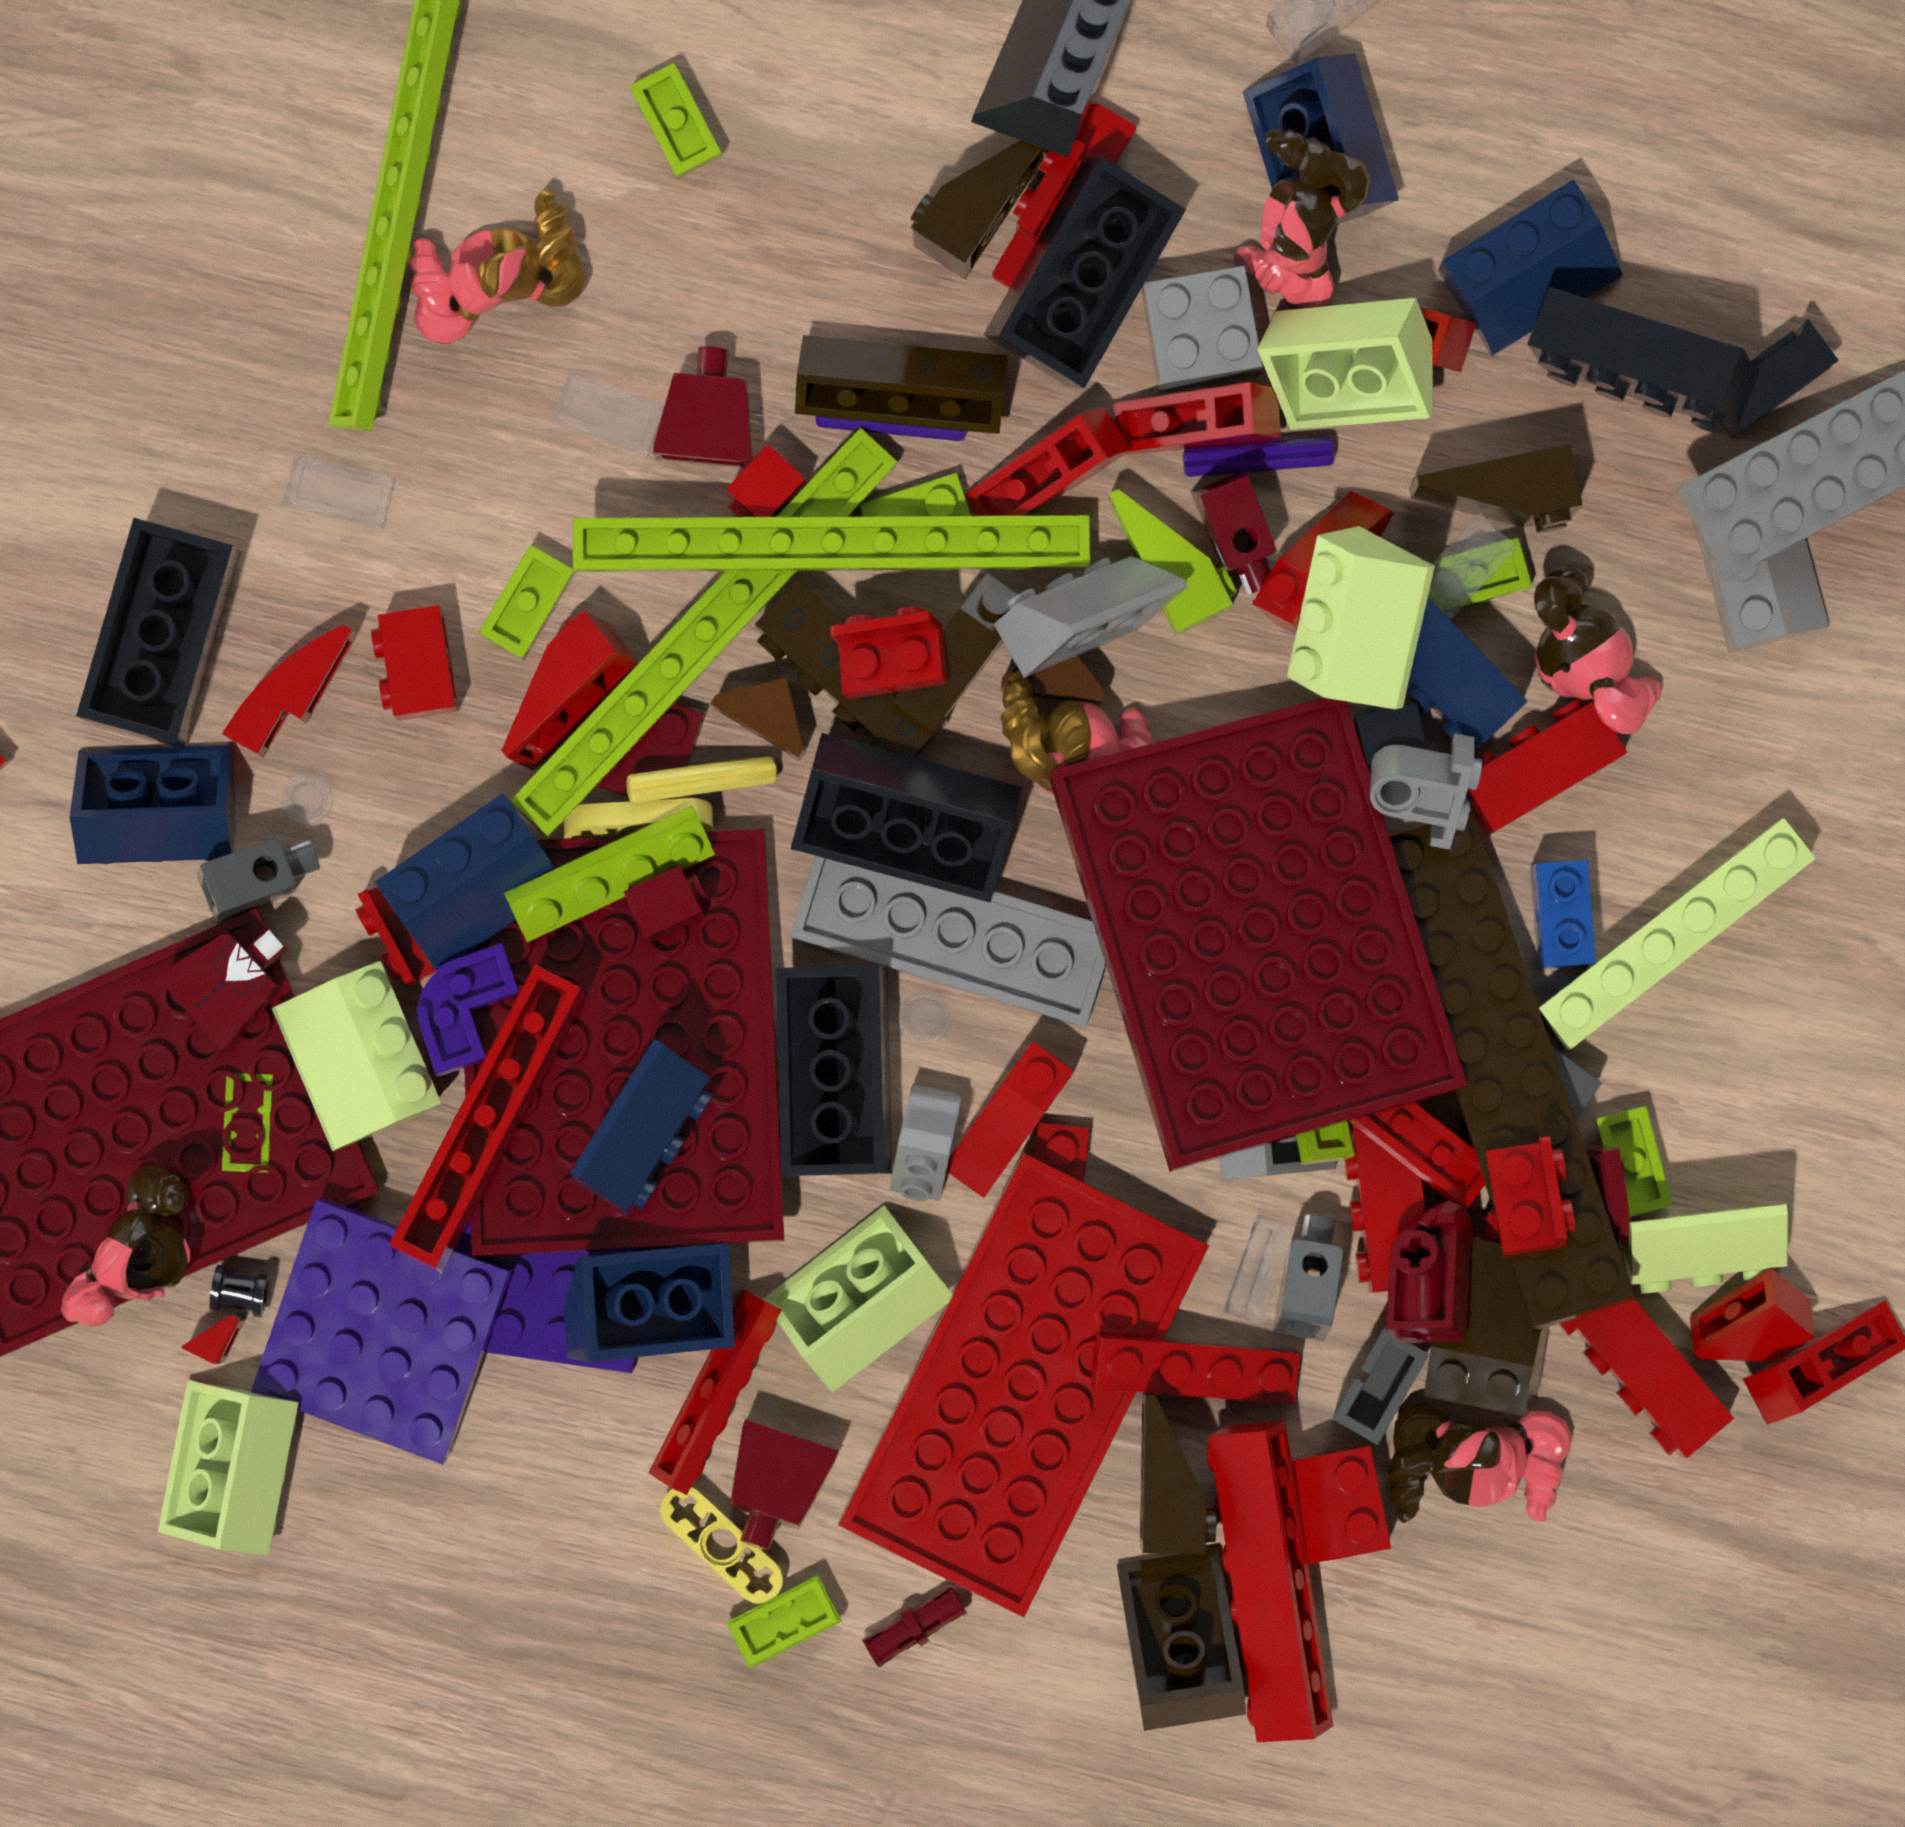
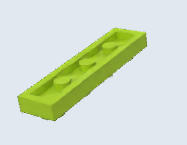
M692 805L504 894L526 941L529 942L625 897L624 891L679 865L682 870L715 855Z

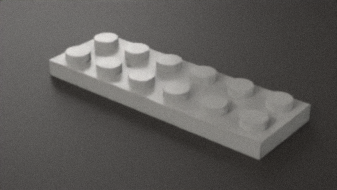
M1905 370L1677 488L1679 495L1726 580L1905 487Z
M818 856L814 857L790 934V938L1084 1028L1087 1026L1106 964L1093 921L995 891L991 903Z

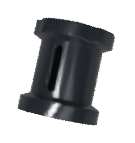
M217 1265L210 1292V1310L219 1311L221 1307L252 1311L253 1317L262 1318L268 1298L270 1273L261 1271L258 1276L229 1272L226 1266Z

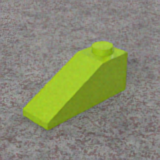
M1117 489L1109 493L1108 501L1136 557L1183 578L1187 585L1183 592L1162 609L1176 637L1232 609L1233 603L1230 597L1237 594L1224 566L1215 569L1208 556L1121 490Z

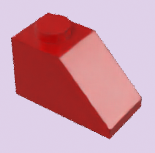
M1773 1268L1768 1269L1690 1316L1693 1354L1699 1359L1774 1362L1789 1352L1802 1347L1806 1342L1814 1338L1810 1300Z

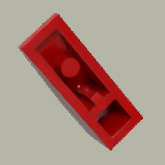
M1253 382L1112 403L1114 423L1131 449L1126 454L1175 451L1191 447L1255 443L1281 439L1279 404L1273 387Z
M1104 406L1078 415L969 490L964 496L977 516H1029L1091 478L1131 449Z
M1350 491L1278 559L1252 605L1275 625L1296 635L1317 535L1360 526L1381 537L1394 512L1364 496Z
M583 609L576 617L568 620L561 627L560 633L547 644L501 751L506 758L533 771L597 709L639 664L607 622Z
M1032 1041L949 1157L946 1172L984 1198L1075 1071Z
M1883 1301L1811 1339L1802 1347L1789 1352L1778 1360L1768 1363L1742 1380L1768 1425L1805 1411L1905 1350V1336L1887 1302Z

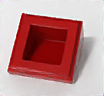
M231 1314L184 1344L181 1348L214 1365L224 1363L245 1322L243 1320L244 1317L239 1314Z

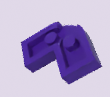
M502 943L446 962L435 970L436 972L423 988L419 1006H417V1016L435 1073L438 1077L483 1062L486 1059L471 1011L519 995V990Z

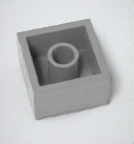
M1245 266L1144 283L1141 294L1159 393L1260 376L1263 366L1257 350L1259 344Z

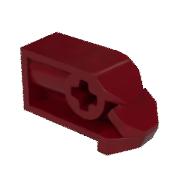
M1451 1201L1442 1202L1430 1209L1422 1219L1405 1228L1392 1243L1389 1261L1386 1330L1399 1343L1466 1342L1470 1245H1474V1232L1468 1211L1462 1205ZM1425 1253H1429L1430 1256L1425 1257ZM1415 1263H1420V1267H1416Z

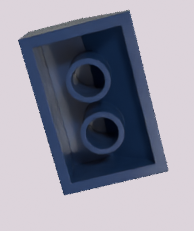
M1355 54L1315 57L1243 92L1272 189L1281 179L1300 176L1299 170L1283 164L1279 156L1272 154L1266 145L1265 133L1272 129H1278L1282 133L1292 129L1302 134L1304 138L1316 137L1320 142L1328 144L1331 151L1346 153L1361 160L1370 175V188L1366 199L1359 207L1339 218L1336 224L1365 216L1399 200ZM1332 184L1324 187L1332 195H1340L1338 187Z
M1574 179L1442 260L1438 272L1469 321L1476 323L1474 329L1491 356L1496 355L1532 332L1549 287L1588 298L1623 275L1600 220Z
M1428 598L1406 695L1413 703H1417L1418 708L1424 713H1427L1431 708L1445 722L1440 729L1451 742L1454 733L1474 737L1475 753L1528 700Z
M233 745L185 746L184 749L178 747L79 750L69 816L77 864L184 860L210 861L233 853L236 827Z
M502 793L376 880L375 884L436 970L446 962L468 955L517 921L504 893L555 868L504 793Z
M654 1039L570 1172L575 1183L628 1216L635 1206L643 1210L659 1185L652 1178L662 1162L671 1166L682 1150L686 1139L681 1137L680 1134L689 1119L692 1118L698 1122L712 1102L714 1095L708 1092L712 1084L710 1078Z
M729 1243L578 1257L564 1303L567 1358L585 1362H597L735 1347Z

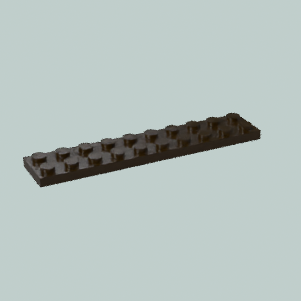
M1469 813L1464 831H1455L1450 850L1430 846V825L1390 836L1394 854L1468 1085L1454 1092L1494 1213L1495 1208L1485 1156L1486 1151L1538 1143L1539 1137L1550 1136L1552 1150L1562 1149L1566 1180L1558 1181L1561 1201L1571 1200L1575 1231L1567 1232L1565 1248L1509 1256L1533 1331L1633 1301L1635 1296L1474 813Z

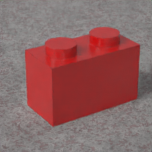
M439 605L377 615L379 628L371 629V638L376 660L384 658L387 679L379 680L383 709H392L393 717L398 721L459 711L443 609Z

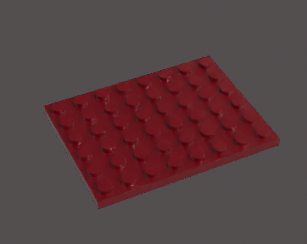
M1323 697L1051 770V778H1049L1169 1172L1454 1092L1468 1086L1382 813L1373 807L1370 800L1371 778L1346 701Z
M765 829L705 831L715 855L682 870L685 877L695 874L705 893L708 902L700 905L704 919L650 945H647L626 898L623 897L529 942L526 941L518 922L515 921L471 952L474 953L502 943L519 993L534 965H537L581 987L586 996L470 1218L472 1257L668 1248L716 1243L785 1242ZM625 836L537 840L554 868L557 869ZM518 995L512 998L516 1001ZM500 1002L473 1010L471 1013L477 1027L495 1006L505 1015H508L511 1010L504 1008ZM655 1039L708 1076L712 1083L708 1092L713 1094L714 1097L702 1118L698 1122L690 1118L680 1136L685 1138L686 1142L672 1165L669 1166L662 1162L652 1178L659 1185L646 1207L641 1210L635 1206L628 1216L576 1184L570 1172ZM481 1040L485 1055L487 1057L491 1047L486 1045ZM483 1062L464 1068L465 1097Z
M258 908L0 1019V1357L79 1324L77 1321L69 1322L62 1315L63 1295L75 1277L86 1272L87 1267L93 1263L99 1245L109 1235L112 1223L120 1214L127 1211L128 1183L134 1172L147 1164L159 1165L167 1172L175 1174L187 1184L186 1188L190 1196L188 1205L182 1212L166 1216L175 1230L186 1239L190 1249V1263L183 1278L308 1224L315 1200L320 1197L348 1207L380 1193L359 1141L332 1151L272 1011V1008L296 997L280 958L266 969L281 986L280 990L229 1052L222 1051L156 978L162 971L227 931L233 933L244 946L248 945L267 928ZM234 1073L250 1074L252 1081H241ZM256 1074H273L272 1086L264 1085L265 1082H260ZM226 1076L234 1080L233 1103L225 1106ZM264 1090L272 1091L269 1166H256L248 1172L222 1171L223 1146L230 1154V1163L261 1164V1149L264 1145V1132L262 1130L263 1114H260L257 1109L264 1105ZM237 1107L239 1110L236 1113H232V1121L224 1129L225 1112ZM232 1130L237 1134V1136L234 1139H231L230 1146L229 1133ZM140 1248L134 1251V1256L140 1253ZM115 1296L114 1308L134 1299Z

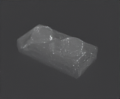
M1479 513L1432 563L1435 568L1428 598L1451 620L1518 547Z

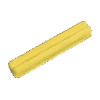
M765 755L630 774L627 777L626 787L630 801L639 803L773 784L777 780V766L774 757Z

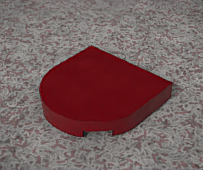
M1594 1143L1584 1144L1618 1248H1624L1629 1241L1630 1212L1620 1148Z

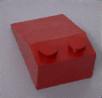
M1365 1443L1291 1458L1308 1564L1391 1549L1372 1450L1369 1444Z

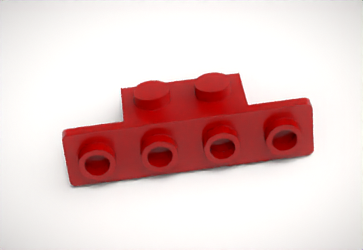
M1095 102L1091 104L1070 156L1066 157L1048 150L1039 167V171L1045 173L1036 191L1029 187L1026 188L1013 211V215L1019 217L1016 223V233L992 272V278L1010 289L1084 157L1102 156L1116 165L1136 131V126L1133 123Z

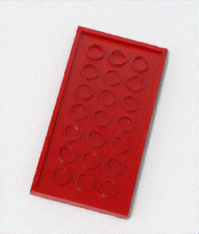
M1023 1152L838 1522V1526L1024 1618L1136 1392L1095 1389L1090 1385L1096 1334L1163 1339L1209 1245Z

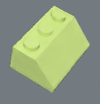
M1416 298L1276 311L1257 348L1290 430L1430 418L1433 413L1432 337Z
M1360 526L1317 535L1287 677L1324 698L1390 709L1403 708L1435 566Z
M381 961L330 980L272 1008L332 1151L422 1116L442 1104Z
M1771 1204L1630 1221L1629 1241L1627 1246L1622 1248L1624 1266L1630 1284H1640L1641 1294L1672 1290L1671 1280L1691 1278L1692 1287L1723 1284L1722 1274L1743 1272L1744 1281H1750L1770 1268L1787 1266V1204Z
M883 1205L767 1295L764 1300L782 1309L776 1321L807 1364L827 1388L834 1393L947 1305L953 1294L892 1214Z
M187 1380L158 1533L218 1550L269 1556L271 1541L276 1528L275 1520L281 1490L286 1477L285 1469L291 1438L296 1426L295 1418L298 1402L252 1393L251 1391Z

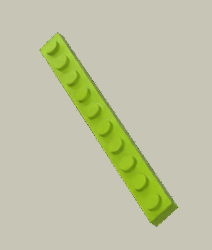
M414 0L328 422L329 427L344 431L372 432L374 421L380 411L381 401L379 395L384 371L388 367L391 358L389 345L394 321L398 317L401 308L399 296L404 271L407 269L411 259L410 242L414 222L421 210L420 193L424 173L431 160L430 143L435 121L441 111L440 94L444 74L451 61L450 45L454 25L461 12V0Z
M860 427L777 517H849L897 466L898 462ZM725 571L510 800L511 805L548 838L797 571Z
M1089 515L573 518V572L1087 569L1090 566Z

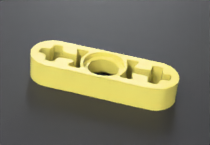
M698 798L662 799L639 803L628 801L580 804L564 820V839L630 835L692 805L704 831H714L713 807L708 801Z
M692 1486L687 1495L674 1489L669 1490L665 1494L660 1506V1513L664 1523L743 1598L752 1603L762 1604L779 1594L784 1579L779 1564L764 1550L741 1542L743 1530L704 1493ZM676 1495L682 1500L686 1499L689 1495L694 1497L697 1503L694 1505L693 1510L703 1521L709 1511L717 1517L716 1521L710 1523L702 1531L698 1541L689 1535V1532L697 1528L690 1519L684 1517L678 1522L672 1517L676 1508L671 1501ZM717 1529L729 1530L736 1537V1552L727 1559L715 1558L708 1551L707 1539ZM746 1547H749L755 1553V1556L747 1560L754 1569L760 1571L766 1566L773 1572L769 1578L773 1588L769 1592L762 1588L756 1590L755 1593L750 1591L747 1585L750 1583L751 1578L741 1567L735 1577L727 1571L728 1567L739 1561Z

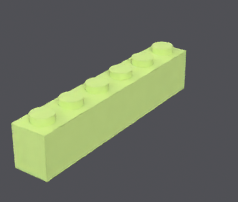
M1785 818L1776 821L1598 959L1595 964L1589 966L1540 1004L1538 1008L1544 1026L1564 1051L1572 1049L1816 859Z

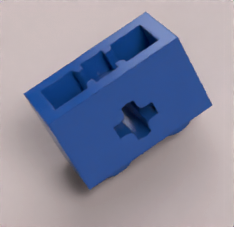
M1588 860L1534 864L1530 867L1538 970L1582 967L1595 964Z

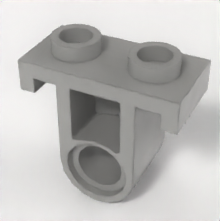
M1454 733L1451 754L1404 745H1390L1380 749L1375 753L1371 761L1370 800L1373 807L1380 813L1390 817L1430 824V846L1450 850L1455 831H1464L1466 828L1470 810V801L1465 800L1467 790L1477 789L1481 775L1482 760L1474 758V737Z
M912 1084L897 1146L890 1185L891 1191L900 1192L904 1197L915 1201H925L928 1199L940 1201L962 1094Z

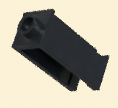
M1809 319L1798 328L1796 334L1791 331L1751 360L1759 375L1738 430L1736 432L1722 427L1720 434L1726 430L1733 439L1839 361Z

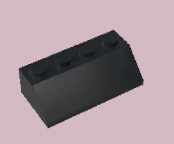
M1022 0L971 122L1069 157L1123 28L1131 0Z
M881 965L776 968L781 1176L893 1174L888 968Z

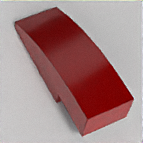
M341 625L319 636L286 658L245 699L222 734L264 758L289 714L308 723L357 634L351 628Z

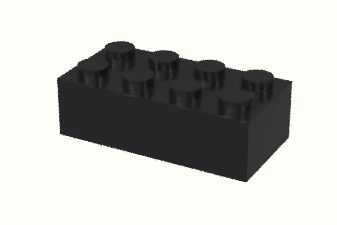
M1102 156L1084 157L983 335L1067 387L1085 388L1186 209Z
M1552 287L1548 288L1527 343L1528 347L1537 357L1538 365L1548 371L1547 377L1558 383L1576 387L1578 381L1596 386L1595 393L1617 402H1624L1625 396L1643 401L1642 407L1645 410L1667 418H1671L1673 412L1692 417L1691 424L1712 433H1720L1722 427L1737 432L1759 375L1743 348Z
M133 517L76 714L78 718L85 722L178 748H185L241 552L236 547Z
M821 733L790 849L991 903L1014 825L1022 787Z

